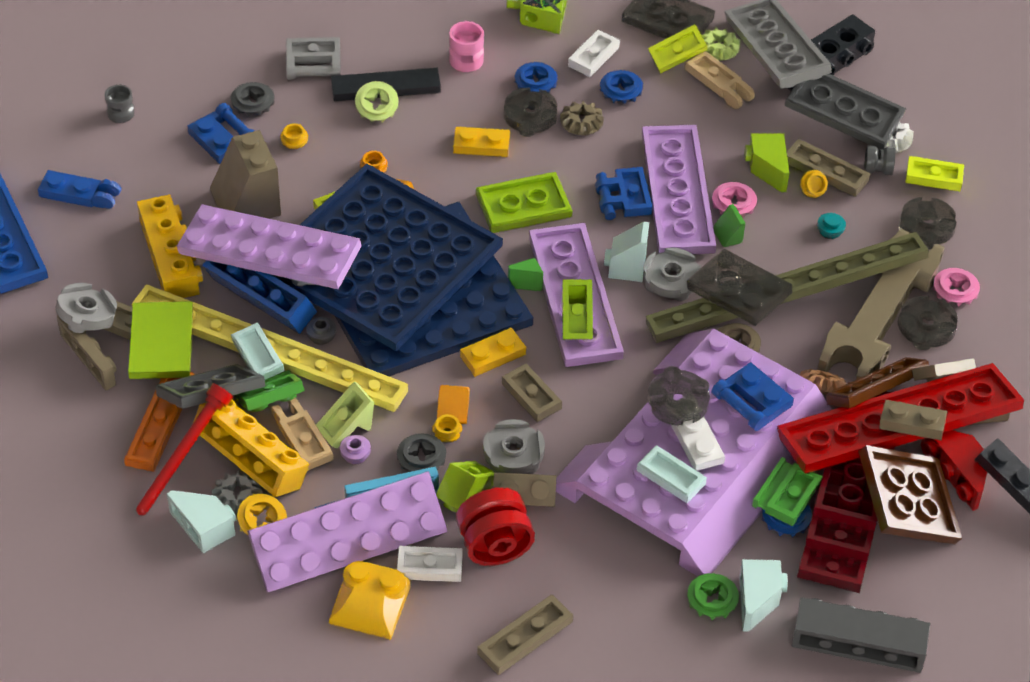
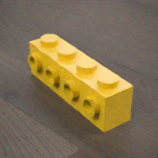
M170 194L137 201L139 221L161 289L182 298L199 295V282H203L201 268L199 265L194 266L195 257L179 254L177 245L187 229L186 224L181 225L179 222L182 221L179 204H173Z
M233 400L230 401L227 407L223 406L221 410L215 412L200 434L202 438L274 497L300 490L310 464L301 458L295 450L290 449L280 441L274 433L269 432L259 424L253 416L244 412ZM206 403L199 404L194 421L196 420V418L198 417Z

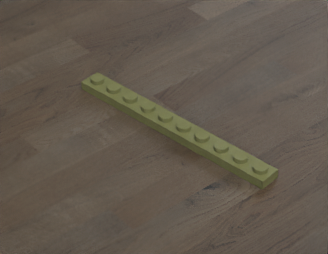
M913 232L647 315L646 324L656 343L927 259L928 248L918 233Z

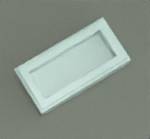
M258 322L231 334L232 341L249 370L261 374L265 380L285 371L284 365Z
M657 445L637 464V471L685 503H688L706 484L707 477Z

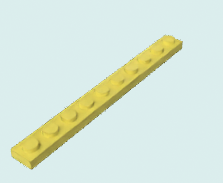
M146 284L131 305L133 307V303L180 302L189 300ZM193 302L192 335L239 352L232 341L231 334L252 324ZM261 328L284 365L285 371L290 370L291 373L342 393L353 382H356L374 401V405L394 413L408 393V384Z

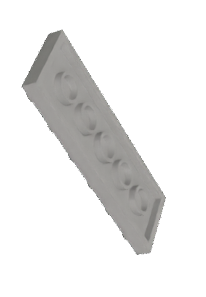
M758 0L725 11L726 21L780 89L791 88L798 83L817 80L824 75L832 73L831 63L777 0Z

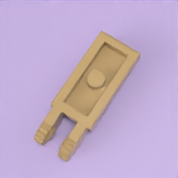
M707 51L685 63V70L721 98L724 97L726 103L732 106V108H740L743 104L742 99L746 102L754 99L755 93L740 76Z
M295 397L288 402L289 409L293 414L292 416L286 417L278 404L271 407L272 415L290 447L310 464L308 470L334 460L331 448L307 410L302 408Z

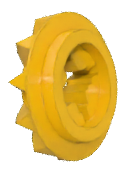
M260 493L248 496L238 508L236 520H238L240 525V532H245L248 535V530L257 528V517L254 515L259 516L260 513H263L264 509L267 510L265 520L269 523L287 518L284 506L279 500L268 494Z

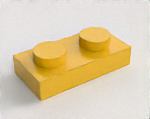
M456 126L453 154L508 157L510 130Z
M512 327L460 349V357L474 377L526 355V346Z

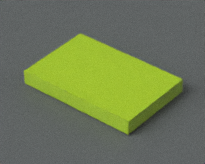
M556 171L476 187L477 199L492 233L572 217L573 210Z
M192 301L133 303L128 369L129 379L184 378L190 376L193 327Z

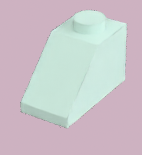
M642 222L613 238L612 248L605 251L604 266H609L608 278L643 282L649 222Z
M174 490L167 493L169 512L202 553L235 536L234 521H236V516L228 504L223 505L216 496Z
M742 559L739 584L743 631L749 632L778 607L782 592H787L788 577L787 573H782L781 560Z

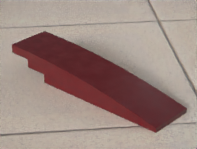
M885 391V392H883V393H881V394H879V395H877V396H881V395L888 394V393H891V392ZM860 458L825 468L797 578L860 593L877 524V517Z

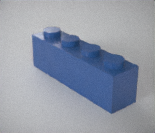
M206 260L202 265L216 282L298 334L303 331L317 312L305 295L271 274Z

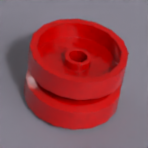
M510 488L483 490L469 497L456 512V522L461 535L464 537V545L468 557L476 564L496 566L511 562L527 552L535 541V532L530 519L527 517V510L523 499L517 491Z

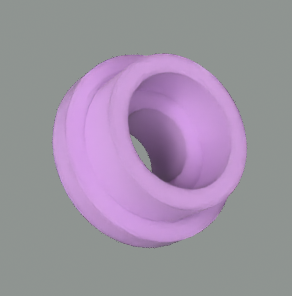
M361 435L348 436L340 444V453L350 464L364 462L371 452L370 442Z

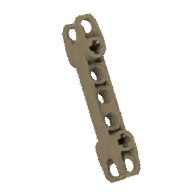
M901 229L891 239L907 235L910 232ZM935 244L928 252L927 259L882 272L881 278L850 327L835 322L827 334L817 370L828 372L834 364L846 362L857 368V380L881 369L891 350V345L882 341L914 288L926 293L929 292L937 275L945 247Z

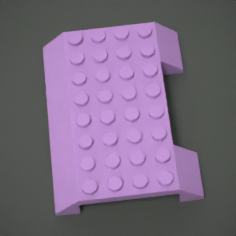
M714 328L686 334L654 369L653 374L666 382L620 434L611 442L586 445L556 478V492L570 501L576 503L585 493L681 550L679 566L696 576L713 573L762 513V508L752 507L753 499L779 460L784 457L786 462L792 465L794 463L797 464L780 440L777 426L832 410L830 405H827L826 399L816 384ZM750 362L794 398L791 408L758 431L750 427L748 420L725 400L718 399L711 393L713 386L719 380H726ZM735 390L733 391L737 396H739L743 401H745V402H746L750 407H752L756 412L758 411V410H757L755 407H753L748 401H746L742 396H740ZM691 392L697 402L698 410L702 411L725 455V461L723 464L698 471L707 477L706 484L688 503H685L637 471V464L657 445L693 468L671 426L672 421L665 407V399L673 397L679 406L680 415L688 414L683 405L682 398L683 394Z

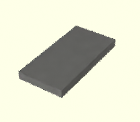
M831 74L824 75L817 80L798 83L793 87L784 105L871 146H876L878 149H885L906 111V108Z

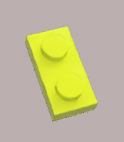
M696 24L649 47L648 50L661 74L707 51L708 48Z
M909 156L905 183L961 192L964 164Z

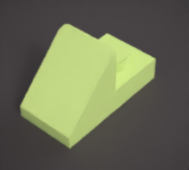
M353 382L316 426L326 441L332 447L338 449L342 440L350 436L357 426L370 431L374 401L358 383Z

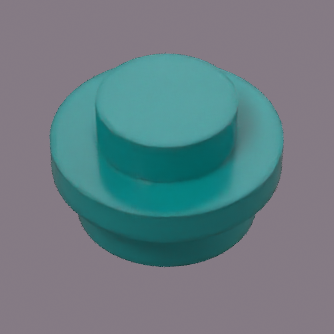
M825 213L819 217L817 227L823 237L835 239L845 231L846 222L842 216L836 213Z

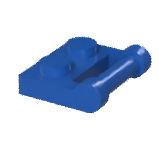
M226 103L218 105L214 112L187 125L188 134L219 164L222 162L233 137L220 123L226 121L239 135L255 131L243 124L233 114L232 108Z
M751 362L726 380H719L711 390V393L716 398L725 400L748 420V425L755 431L760 430L791 408L794 402V398ZM735 390L740 396H742L746 401H748V402H749L753 407H755L758 411L756 412L752 407H750L745 401H743V400H742L739 396H737L733 391Z

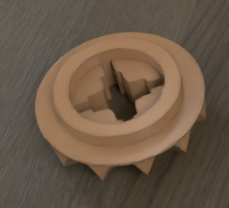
M808 369L800 373L801 377L816 384L824 395L846 385V381L843 378L829 372Z

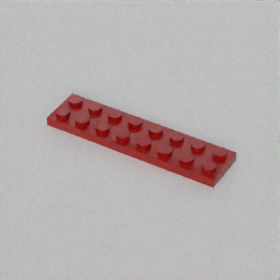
M994 363L870 398L851 408L840 407L777 426L780 440L806 474L860 458L858 451L865 445L890 449L926 438L879 429L886 400L947 411L944 433L1021 410L1024 406V399Z

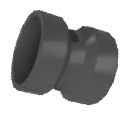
M113 85L105 91L107 116L116 123L127 122L134 116L132 91L126 85Z
M867 145L864 170L869 173L881 171L884 175H893L895 148L886 147L885 149H878L876 146Z

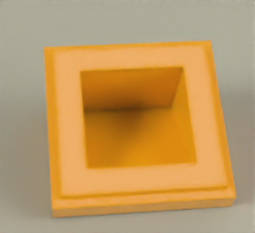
M440 385L437 418L441 415L449 414L455 416L460 424H467L470 388Z

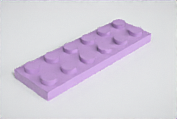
M697 125L642 126V141L650 198L653 206L652 212L658 254L664 253L665 248H679L691 254H715L716 241Z
M201 204L177 245L178 252L182 255L339 289L361 248L360 238Z
M585 223L529 230V240L534 258L543 271V290L565 367L623 359V347ZM563 279H592V340H562L561 298Z
M427 471L248 530L247 532L266 592H271L345 567L352 562L363 561L398 549L399 546H407L448 531L430 473Z

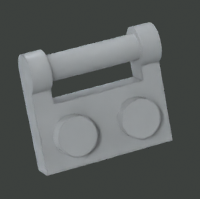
M340 37L286 38L287 80H295V77L341 75ZM329 63H332V65L295 66V64H329Z

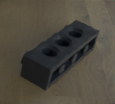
M852 14L814 37L811 41L831 63L832 73L830 74L834 75L842 68L850 66L861 56L871 52L874 47L873 41L876 30Z

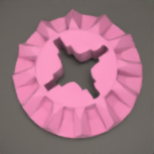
M728 182L721 184L714 190L712 195L713 208L719 209L720 215L732 204L731 201L734 196H737V204H734V206H736L742 218L746 213L752 214L754 207L757 205L756 193L745 184Z
M947 268L935 276L933 290L937 292V298L945 299L946 304L955 302L959 307L962 303L970 305L973 299H977L980 285L977 278L970 272L960 268ZM951 286H953V287H955V288L961 287V291H959V290H957V289H953V290H952V289H951Z

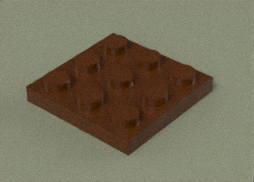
M865 445L858 451L881 533L954 545L962 539L939 458Z

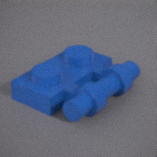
M643 167L615 169V177L607 178L604 172L596 175V193L600 195L599 206L606 220H613L616 217V209H622L624 217L652 215L653 206ZM618 191L619 195L611 196V192Z

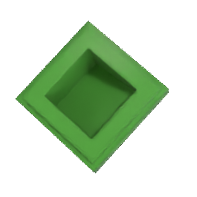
M734 204L727 207L713 227L714 233L723 247L740 244L743 241L746 223Z
M535 258L508 266V278L515 289L543 290V271Z

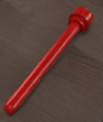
M212 383L206 392V405L137 505L136 512L139 515L144 516L151 509L215 412L221 410L223 406H228L233 395L224 388Z

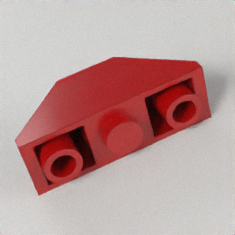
M953 430L944 432L941 440L932 438L922 439L920 446L924 455L939 458L945 480H948L956 489L961 501L966 502L972 511L977 510L983 494L987 471L975 458L984 448L973 435Z

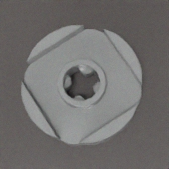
M665 248L664 253L656 255V252H654L646 259L643 273L645 288L647 291L659 296L684 301L688 299L689 294L698 288L702 269L695 262V257L690 252L679 248ZM672 270L677 272L676 275H669L667 273H670Z
M74 283L62 289L61 294L58 295L55 308L58 316L68 324V328L71 331L83 333L85 330L91 331L112 327L117 302L103 288L100 293L97 290H92V284Z
M518 419L501 421L495 424V429L490 431L489 434L487 432L484 436V458L490 465V469L494 472L531 474L539 469V464L544 457V437L538 429L536 432L530 428L529 423ZM510 444H516L517 448L521 449L512 451L508 448H510Z

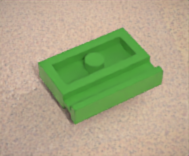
M286 370L266 379V387L236 394L235 398L247 411L258 412L268 408L270 403L290 401L294 397L296 398V394L305 390L302 380L294 373H291L290 370Z
M782 457L753 499L752 507H760L765 510L766 514L793 526L820 486L822 476L815 472L805 474L798 464L794 463L792 465L786 462V458Z

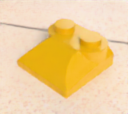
M355 561L348 564L343 571V582L332 609L329 624L391 640L411 588L410 580L396 569L364 561Z

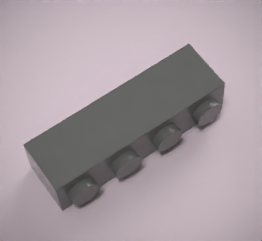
M801 597L791 647L921 673L927 654L930 623L911 617L904 618L889 615L882 611L874 612L855 608L851 605L824 602L817 598Z

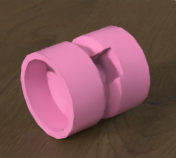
M470 21L454 24L449 32L450 65L460 72L475 71L483 65L484 60L483 28L479 24Z

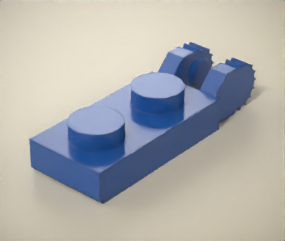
M47 170L38 188V194L41 198L91 208L94 206L110 209L116 201L113 196L116 197L121 192V185L113 180L104 179L101 181Z

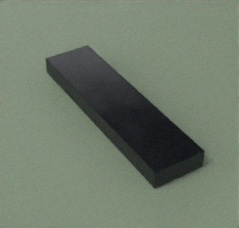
M438 67L331 76L334 101L355 100L358 90L363 85L373 81L387 83L394 88L398 96L441 93Z

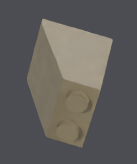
M260 130L234 136L210 186L212 197L217 208L269 219L281 215L278 168Z

